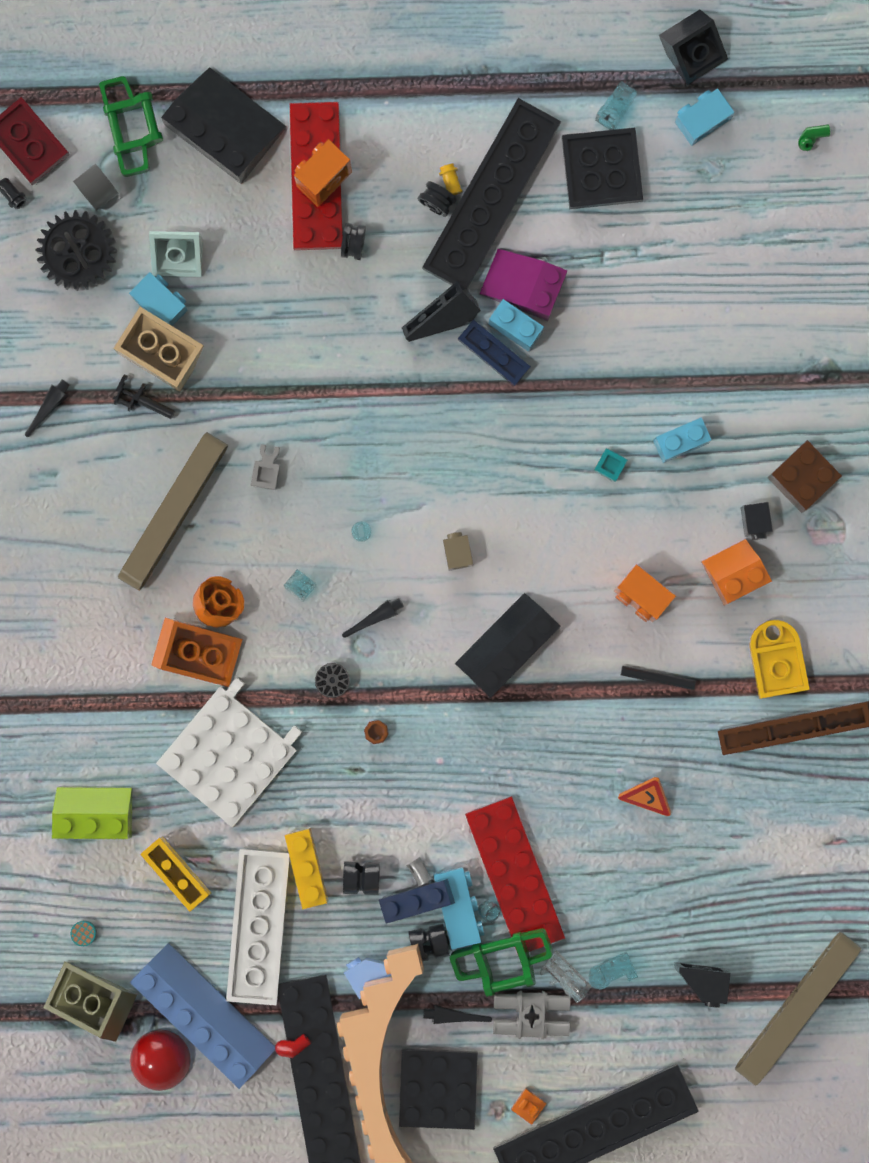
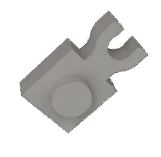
M261 444L260 454L262 461H255L251 486L276 490L280 465L274 464V461L279 456L280 447H275L274 453L269 456L265 454L266 445Z

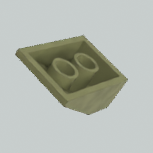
M64 961L43 1008L101 1039L116 1042L137 994Z

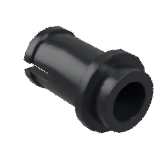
M8 178L0 180V192L9 201L8 205L16 210L21 208L27 201L25 194L19 192Z

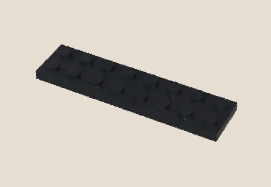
M520 98L517 99L422 267L423 270L450 285L459 281L466 290L468 289L559 128L560 120Z
M327 974L281 982L278 985V996L286 1040L295 1041L302 1034H305L311 1042L298 1055L290 1058L308 1162L361 1163Z
M676 1063L494 1146L493 1150L499 1163H588L699 1112Z

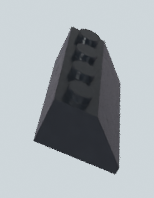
M524 593L455 662V665L491 698L561 626L541 606Z

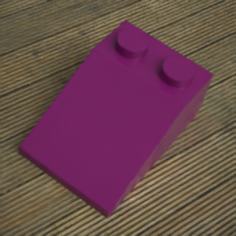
M497 249L479 294L500 303L504 299L520 311L548 321L568 270L542 260Z

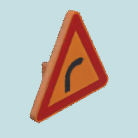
M657 777L628 789L618 796V799L664 816L671 815L660 779Z

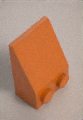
M165 617L151 665L160 670L229 687L243 639Z

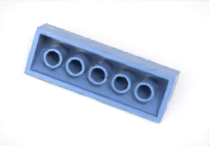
M169 943L130 981L238 1089L245 1084L275 1051V1046L229 1001H226V998Z

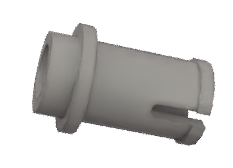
M421 858L406 865L418 884L417 888L434 883V876H430Z

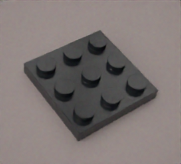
M635 127L562 135L569 210L643 202Z
M402 1049L399 1127L475 1130L478 1052Z

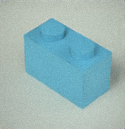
M718 88L712 93L710 90L704 92L697 98V103L692 106L687 104L677 112L678 116L675 124L691 146L731 120L735 113Z
M149 272L129 294L143 309L173 326L188 311L184 305L186 300L177 291L172 294L166 288L169 284L159 274L155 277Z
M504 299L489 318L488 325L528 352L532 349L544 329V326Z
M701 417L655 437L653 442L662 462L665 463L709 444L711 437Z

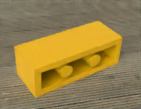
M311 828L284 835L302 910L327 904L328 897Z
M163 836L159 837L140 854L189 912L212 894Z

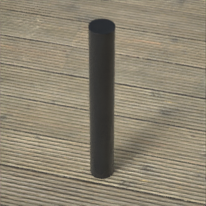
M622 666L621 676L690 690L695 689L696 680Z

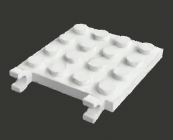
M236 678L227 690L221 686L217 689L156 763L232 828L296 753L297 749L292 744L303 733L297 726H293L285 738H282L240 703L235 696L246 684L239 678Z

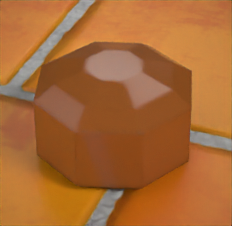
M380 720L370 721L364 729L366 740L372 744L383 743L389 735L387 725Z

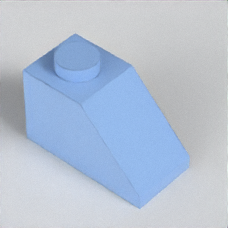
M357 957L346 964L348 969L344 971L346 978L359 999H361L360 991L363 990L365 982L391 976V974L386 973L384 962L370 958L360 960Z

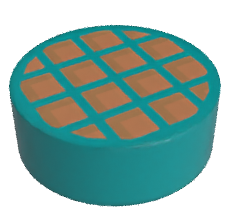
M83 920L73 925L70 936L76 945L88 946L95 940L97 930L93 923Z

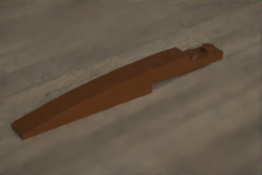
M869 701L720 730L718 735L722 755L869 727Z

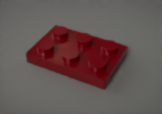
M22 97L0 114V148L31 185H34L70 155Z

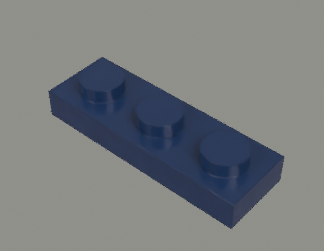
M475 320L458 337L459 342L514 387L531 367Z
M448 879L379 899L386 924L455 903Z

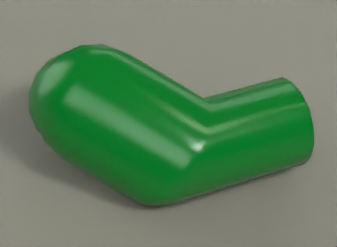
M829 124L807 127L798 139L799 148L803 151H810L814 147L813 145L817 138L830 137Z

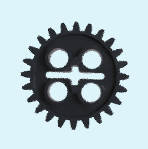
M74 210L73 217H70L65 211L64 219L62 220L55 215L57 223L53 224L48 221L47 224L50 229L48 231L41 229L45 238L37 239V242L42 245V247L35 249L38 254L43 255L37 258L38 263L44 264L40 268L43 273L50 271L47 278L52 280L56 277V286H60L64 282L66 290L70 288L71 284H73L76 291H79L80 284H83L85 289L89 290V282L91 281L95 286H98L96 278L100 277L105 280L104 270L112 272L108 263H116L115 258L110 256V254L117 253L116 248L110 247V245L116 243V240L111 237L107 238L112 234L110 228L103 230L106 223L101 221L97 224L98 217L96 215L89 219L87 211H84L82 217H80L77 210ZM78 230H87V234L84 238H75V234ZM65 232H69L72 240L79 248V252L86 261L88 269H84L65 237ZM57 242H65V247L62 251H54V246ZM98 250L99 256L96 259L89 260L87 258L90 251ZM76 262L78 264L74 272L66 271L69 263Z

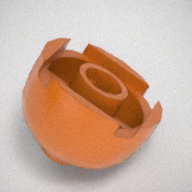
M214 576L206 579V581L200 584L193 596L195 615L207 626L215 628L226 627L238 619L244 610L242 592L239 588L235 589L231 585L232 581L227 578Z

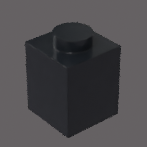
M768 502L743 505L740 508L745 537L751 536L752 540H761L767 538L766 534L773 532Z

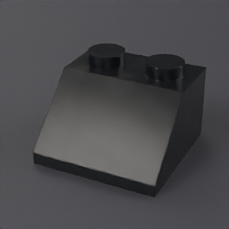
M700 9L659 35L666 55L687 85L728 60L714 20Z
M674 962L676 971L702 1003H705V1006L720 1008V1003L727 1004L731 973L725 968Z

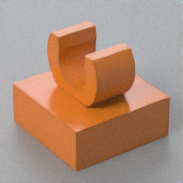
M525 1088L511 1107V1110L532 1125L545 1107L546 1102Z

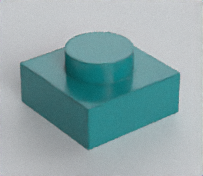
M606 448L594 471L616 482L628 460Z

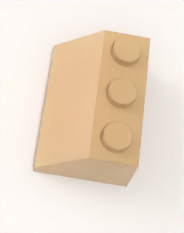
M139 307L113 349L117 354L180 392L194 371L204 346L152 313Z

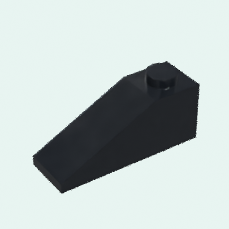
M457 281L402 327V330L408 342L462 327L467 322L474 320L481 310L477 300Z

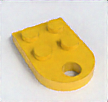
M770 620L759 625L753 631L749 642L759 699L810 690L801 642L797 631L790 624L780 620ZM769 626L778 628L779 637L776 640H770L766 636V629Z

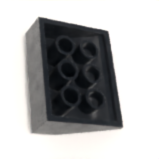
M210 67L174 100L161 117L166 127L240 184L244 182L287 128L282 122Z

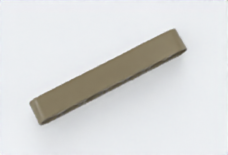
M208 432L202 436L122 567L118 579L138 591L144 587L224 456L228 444Z
M839 932L832 939L735 1067L739 1074L755 1086L762 1081L858 956L861 947L842 932Z

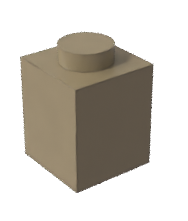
M462 532L448 534V539L443 540L448 571L472 567L473 561L468 535L462 536Z

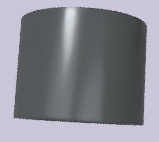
M96 164L73 181L96 211L119 194Z

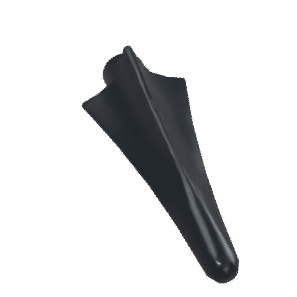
M62 379L57 386L51 384L38 413L25 432L26 437H30L41 422L69 396L65 393L70 386L68 382Z
M400 598L393 602L386 600L362 621L343 632L342 637L346 638L368 626L398 615L396 611L404 607Z
M435 1004L433 1009H423V1018L432 1019L433 1024L492 1022V1017L466 1013Z

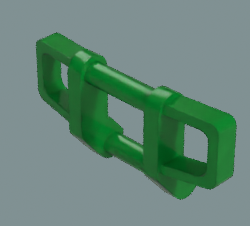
M124 76L101 81L99 87L104 102L103 111L104 115L108 116L115 144L113 150L114 154L117 155L122 175L130 177L148 172L150 168L148 148L163 141L162 132L158 130L151 103L153 101L152 93L144 92L134 97L129 83ZM119 84L125 85L130 99L109 104L106 89ZM143 107L149 134L141 139L124 143L117 114ZM142 150L144 164L141 167L126 170L122 155Z
M541 928L523 933H514L513 937L486 944L477 943L455 950L450 955V962L457 980L464 981L482 978L485 995L490 997L494 996L495 992L523 985L527 987L534 986L536 981L533 964L550 959L553 949L546 930ZM541 938L546 952L530 957L525 940ZM515 947L522 965L523 975L494 982L486 954ZM474 954L479 970L461 971L457 958Z

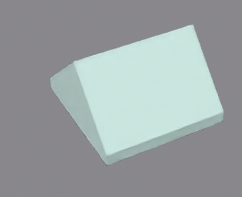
M149 231L153 276L158 274L160 276L178 277L202 276L203 239L199 232Z

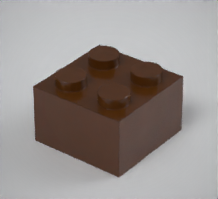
M807 440L767 478L803 513L842 475Z

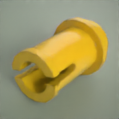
M454 163L440 167L441 172L439 176H442L446 190L454 196L462 193L463 191L456 173L458 168L454 166Z

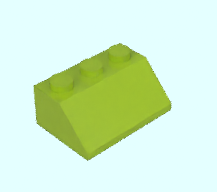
M57 787L52 811V839L132 838V788Z

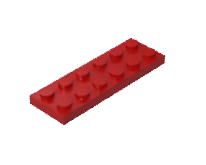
M339 102L290 103L294 250L341 249L343 238L341 184L317 207L297 188L294 178L296 167L303 160L307 162L313 156L312 151L319 143L322 142L324 144L329 139L340 149Z
M512 796L466 813L465 816L511 937H513L514 933H523L543 928L546 930L551 944L565 939ZM539 937L525 940L529 952L544 947L543 940Z

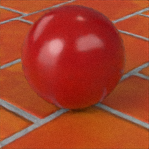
M162 1029L147 1032L136 1041L130 1055L131 1071L136 1080L148 1089L155 1091L171 1089L177 1086L188 1073L190 1067L189 1049L184 1040L174 1032Z

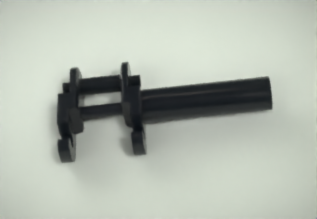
M123 375L116 388L118 394L113 397L114 405L120 403L128 407L130 412L132 409H135L136 406L134 404L137 401L140 405L172 419L175 410L143 395L146 384L143 383L137 394L124 390V381L127 380L128 375ZM124 393L132 397L131 402L122 399V394Z

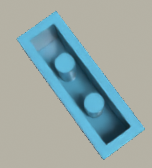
M463 867L434 874L435 882L448 879L455 901L452 905L442 907L451 949L481 943L480 936L485 934L482 922H476L474 912L479 910L476 897H470L468 887L473 886L469 871L464 872Z

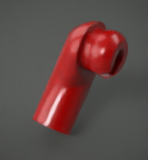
M302 1034L295 1041H278L275 1051L279 1056L294 1058L308 1047L311 1042L305 1034Z

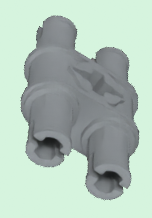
M519 991L517 994L494 995V1009H516V1012H519V1017H516V1020L493 1019V1034L516 1035L518 1039H521V1037H541V1039H544L547 1036H569V1021H548L545 1018V1013H547V1010L570 1011V996L547 995L545 991H542V993H522V991ZM531 1005H533L535 1014H538V1016L534 1017L532 1025L528 1016H525V1014H529Z

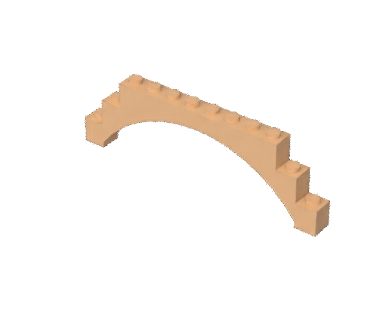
M418 944L388 951L387 959H384L386 973L391 974V976L365 982L360 995L363 1006L367 1005L368 1008L342 1013L339 1019L340 1022H337L339 1036L344 1037L346 1044L343 1047L346 1062L350 1061L352 1071H349L351 1085L356 1086L358 1095L355 1096L358 1111L362 1110L364 1120L361 1121L363 1133L369 1136L371 1143L368 1145L369 1157L371 1160L375 1159V1163H413L403 1149L387 1112L382 1086V1053L387 1027L398 1001L414 977L423 974L424 971Z

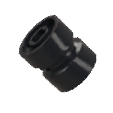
M344 861L343 894H358L359 891H363L364 895H379L380 862H365L361 866L359 862Z
M443 924L429 926L428 931H425L423 928L408 931L411 945H419L422 962L428 961L430 956H434L436 959L450 956ZM430 941V946L423 945V943Z

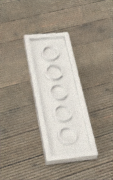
M240 849L226 1001L277 1005L290 863L289 853Z

